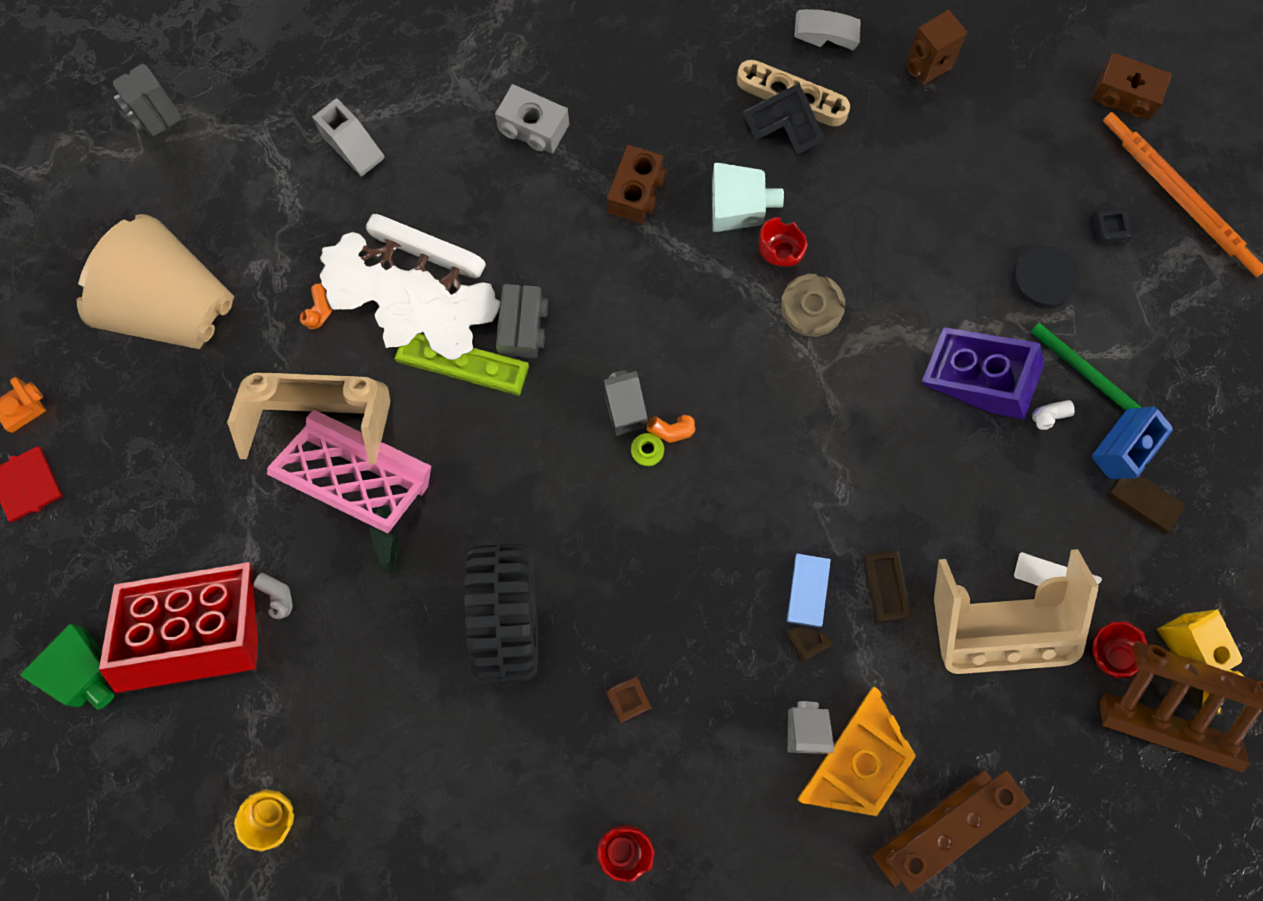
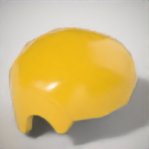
M267 789L249 795L240 806L234 821L238 840L248 849L265 851L280 845L293 824L294 808L291 801L281 792Z

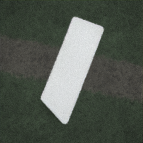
M1021 552L1018 557L1014 577L1039 586L1046 579L1066 576L1067 567ZM1093 575L1095 581L1099 584L1102 578Z

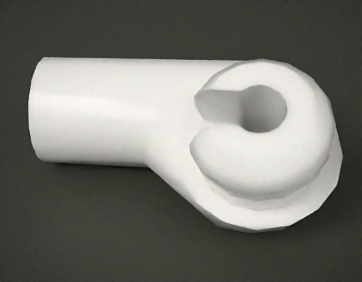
M1071 400L1050 403L1035 409L1032 413V419L1036 422L1039 429L1046 430L1053 427L1055 419L1074 416V405Z

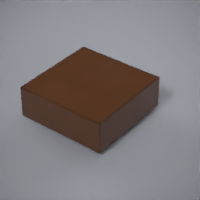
M637 676L606 690V694L620 724L652 709Z

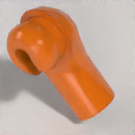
M322 283L311 287L314 305L311 309H306L305 312L300 314L301 324L309 329L321 327L332 313V308L326 297L327 290Z
M682 415V418L679 417L677 419V423L671 425L653 416L646 426L647 431L668 443L690 438L696 428L694 426V419L689 415Z

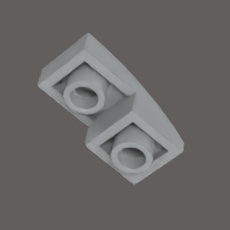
M798 10L795 21V37L818 47H822L828 40L854 50L860 43V20L831 11Z

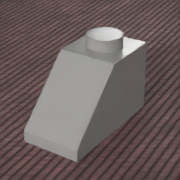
M799 701L797 702V708L788 709L787 752L808 754L834 753L828 709H819L818 702Z

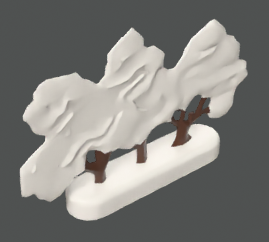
M373 214L366 224V230L372 237L386 243L381 248L368 249L366 240L355 232L343 235L336 246L323 247L320 259L325 264V267L320 274L322 285L327 290L326 297L330 307L334 310L354 309L371 300L378 302L380 307L375 313V318L378 325L385 330L383 339L386 348L407 345L417 333L424 332L427 340L430 342L431 350L436 351L447 359H457L461 354L468 353L473 349V335L469 326L492 322L500 309V300L495 299V291L492 289L491 284L482 282L466 286L461 285L458 274L469 278L480 277L486 266L484 260L470 251L387 217ZM398 248L418 256L419 259L414 269L405 271L397 268L392 261L391 255ZM361 250L367 251V254L363 257L358 256ZM373 255L376 258H379L380 255L384 256L374 266L368 267L364 264V261ZM428 260L451 271L442 279L436 280L425 270L424 266ZM385 261L390 263V268L387 270L383 266ZM451 284L456 287V291L452 295L449 293Z

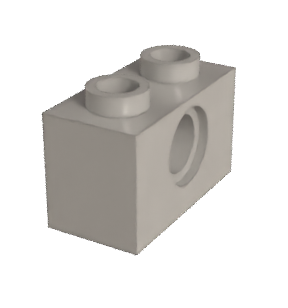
M513 84L495 113L498 130L504 136L510 139H520L537 151L544 150L551 154L554 153L569 126L568 108ZM529 120H536V122L532 124L526 123Z

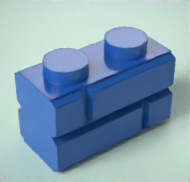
M1154 406L1142 407L1141 409H1127L1094 452L1092 459L1110 479H1123V477L1126 479L1138 478L1145 469V465L1151 461L1173 431V427Z

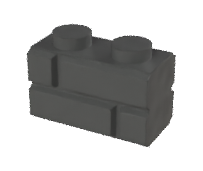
M141 64L132 69L129 75L125 73L113 81V86L119 93L114 96L115 100L138 130L144 127L149 135L155 136L165 130L166 125L170 127L181 120L180 113L147 65Z
M502 285L496 340L498 355L535 359L537 358L538 348H544L545 329L540 328L541 318H547L548 298H543L539 286Z

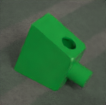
M69 624L20 674L24 679L66 706L81 707L88 700L97 710H100L114 698V693L104 685L106 679L99 671L102 649L86 628L74 624Z

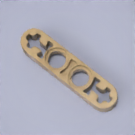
M747 60L739 66L737 83L742 90L766 100L778 94L771 88L773 83L782 82L786 85L787 89L800 83L804 93H809L815 98V102L809 105L817 121L830 126H840L847 120L850 103L843 95L756 60ZM751 72L755 73L756 76H753L751 80L746 78ZM766 77V86H763L762 82H764V78ZM820 101H825L822 109H819ZM834 106L840 108L836 114L831 113Z

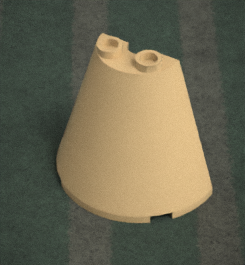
M139 214L131 222L124 219L113 226L92 250L78 284L84 288L82 297L77 298V308L82 321L90 327L200 349L204 342H207L214 333L215 326L212 322L218 315H225L229 312L235 296L159 220L149 215Z

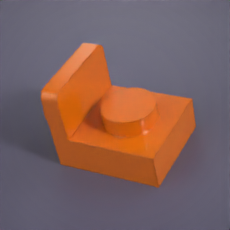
M17 377L10 380L14 389L0 397V422L5 430L10 433L18 430L46 411L40 402L43 396L39 389L32 382L26 384Z

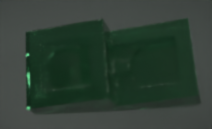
M389 505L374 507L372 511L374 514L387 519L391 509ZM370 525L372 544L380 566L388 573H395L400 540L394 534L386 533Z

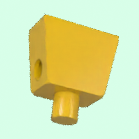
M1218 610L1185 613L1157 629L1172 653L1226 671L1242 662V657Z

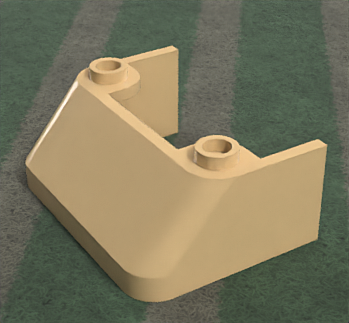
M253 373L241 382L227 423L239 458L247 459L262 410H316L318 412L364 414L361 431L369 464L376 465L390 406V395L388 387L384 383L368 377Z
M1071 550L1066 576L1053 577L1043 581L1037 587L1034 599L969 604L970 597L967 590L960 585H956L946 559H939L934 605L941 656L946 669L951 673L965 674L1058 667L1077 662L1084 653L1099 588L1079 550Z

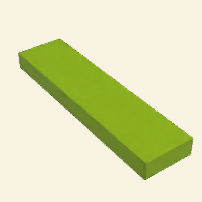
M417 333L409 344L399 346L395 355V360L398 363L520 396L529 368L528 362L473 348L468 353L461 354L457 359H447L436 351L431 350L430 342L427 340L426 335Z

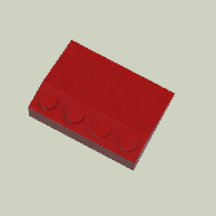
M251 563L115 584L99 671L114 692L119 693L256 669L258 635Z

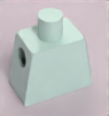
M714 163L712 176L713 232L759 226L763 224L766 208H783V188H765V172L763 170Z

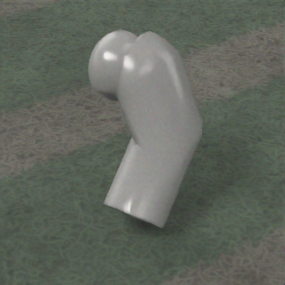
M260 573L255 579L253 586L270 596L271 608L268 609L269 615L274 619L287 617L293 608L290 588L267 574Z

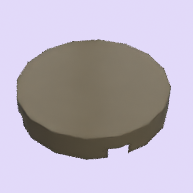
M811 273L798 276L787 285L781 298V313L784 321L793 331L804 336L818 337L830 333L838 326L844 314L845 297L842 289L826 276L823 278Z

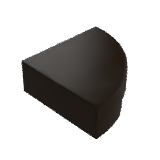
M796 627L785 632L802 663L834 645L825 634L811 628Z

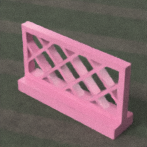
M313 410L306 417V426L269 465L267 475L389 533L418 494L422 496L428 488L431 465L382 442L376 465L369 464L362 432ZM309 441L321 447V449L303 452L302 445ZM340 456L350 461L351 464L333 466L330 457ZM325 459L327 467L308 470L306 461ZM300 462L303 471L290 473L281 468L288 463ZM369 470L379 475L380 478L363 481L360 471ZM354 472L356 482L338 484L336 475ZM330 476L332 486L318 487L312 484L311 479ZM398 484L409 491L403 494L392 495L390 486ZM384 488L385 497L368 499L366 489ZM360 491L362 500L349 502L342 498L341 493ZM389 505L392 512L387 519H384L374 514L372 508Z

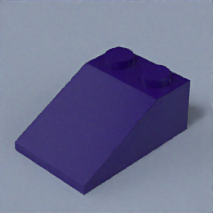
M943 327L922 384L990 413L1024 420L1045 364L1040 343Z

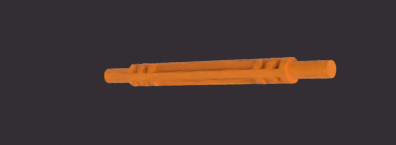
M1113 112L1109 113L1103 119V122L1123 141L1121 145L1190 214L1230 257L1235 256L1256 278L1263 273V264L1245 247L1247 243L1137 131L1133 133Z

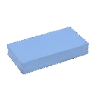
M796 554L787 614L788 623L822 627L831 559Z

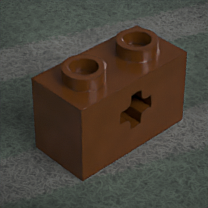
M950 10L945 11L918 28L905 64L909 73L913 77H917L922 85H925L953 67L968 33Z
M1112 53L1100 72L1091 100L1100 102L1106 107H1113L1130 113L1134 117L1150 120L1163 102L1172 73Z

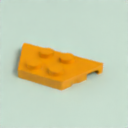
M875 686L870 689L835 741L834 753H828L797 798L800 803L877 816L915 759L916 755L908 741L903 738L896 719L893 715L891 716L881 698L882 694Z

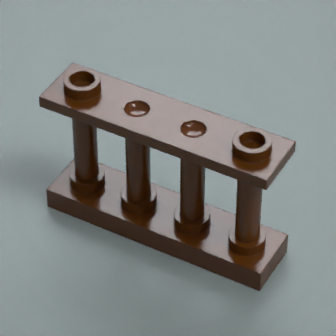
M1135 641L1133 651L1139 671L1123 697H1117L1108 693L1103 695L1099 702L1102 725L1244 773L1250 761L1243 738L1263 710V680L1256 681L1166 651L1158 645H1147ZM1155 674L1175 681L1158 709L1137 704ZM1190 686L1210 692L1193 720L1188 721L1173 716ZM1226 698L1246 704L1228 732H1221L1208 727Z
M1004 770L993 779H991L986 771H981L870 854V856L893 887L902 882L907 891L912 893L1027 806L1030 801L1007 770Z

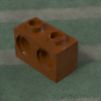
M627 145L607 196V213L643 224L646 214L651 215L657 200V196H654L656 187H662L665 181L667 169L663 168V155ZM647 170L649 173L643 175L637 173V171ZM630 196H636L639 198V200L631 202L628 201L627 198Z

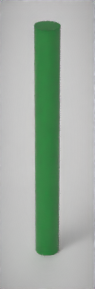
M1040 322L1032 329L1031 333L1123 410L1142 408Z

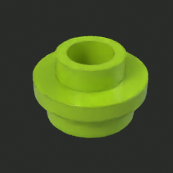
M641 434L632 443V457L642 466L656 465L664 455V444L654 434ZM645 444H650L654 447V451L646 454L641 448Z

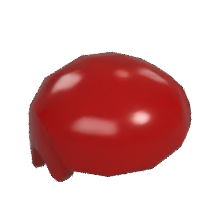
M774 217L766 221L759 234V251L764 260L780 267H790L802 260L808 246L806 236L797 228V224L794 222L784 224L781 222L780 217Z
M1111 622L1100 628L1093 642V656L1100 670L1113 678H1131L1135 676L1139 669L1136 666L1133 644L1135 641L1147 644L1142 630L1128 622Z
M629 824L615 826L606 832L598 843L597 859L601 869L615 881L634 882L647 871L649 872L653 866L655 851L650 838L636 826Z

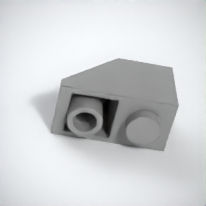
M337 98L313 116L321 136L361 177L385 158L359 120Z

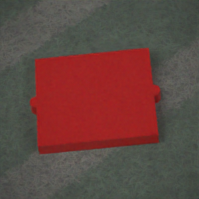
M37 446L17 457L11 456L9 461L0 465V503L9 522L12 523L32 512L38 513L41 507L63 497L41 447Z

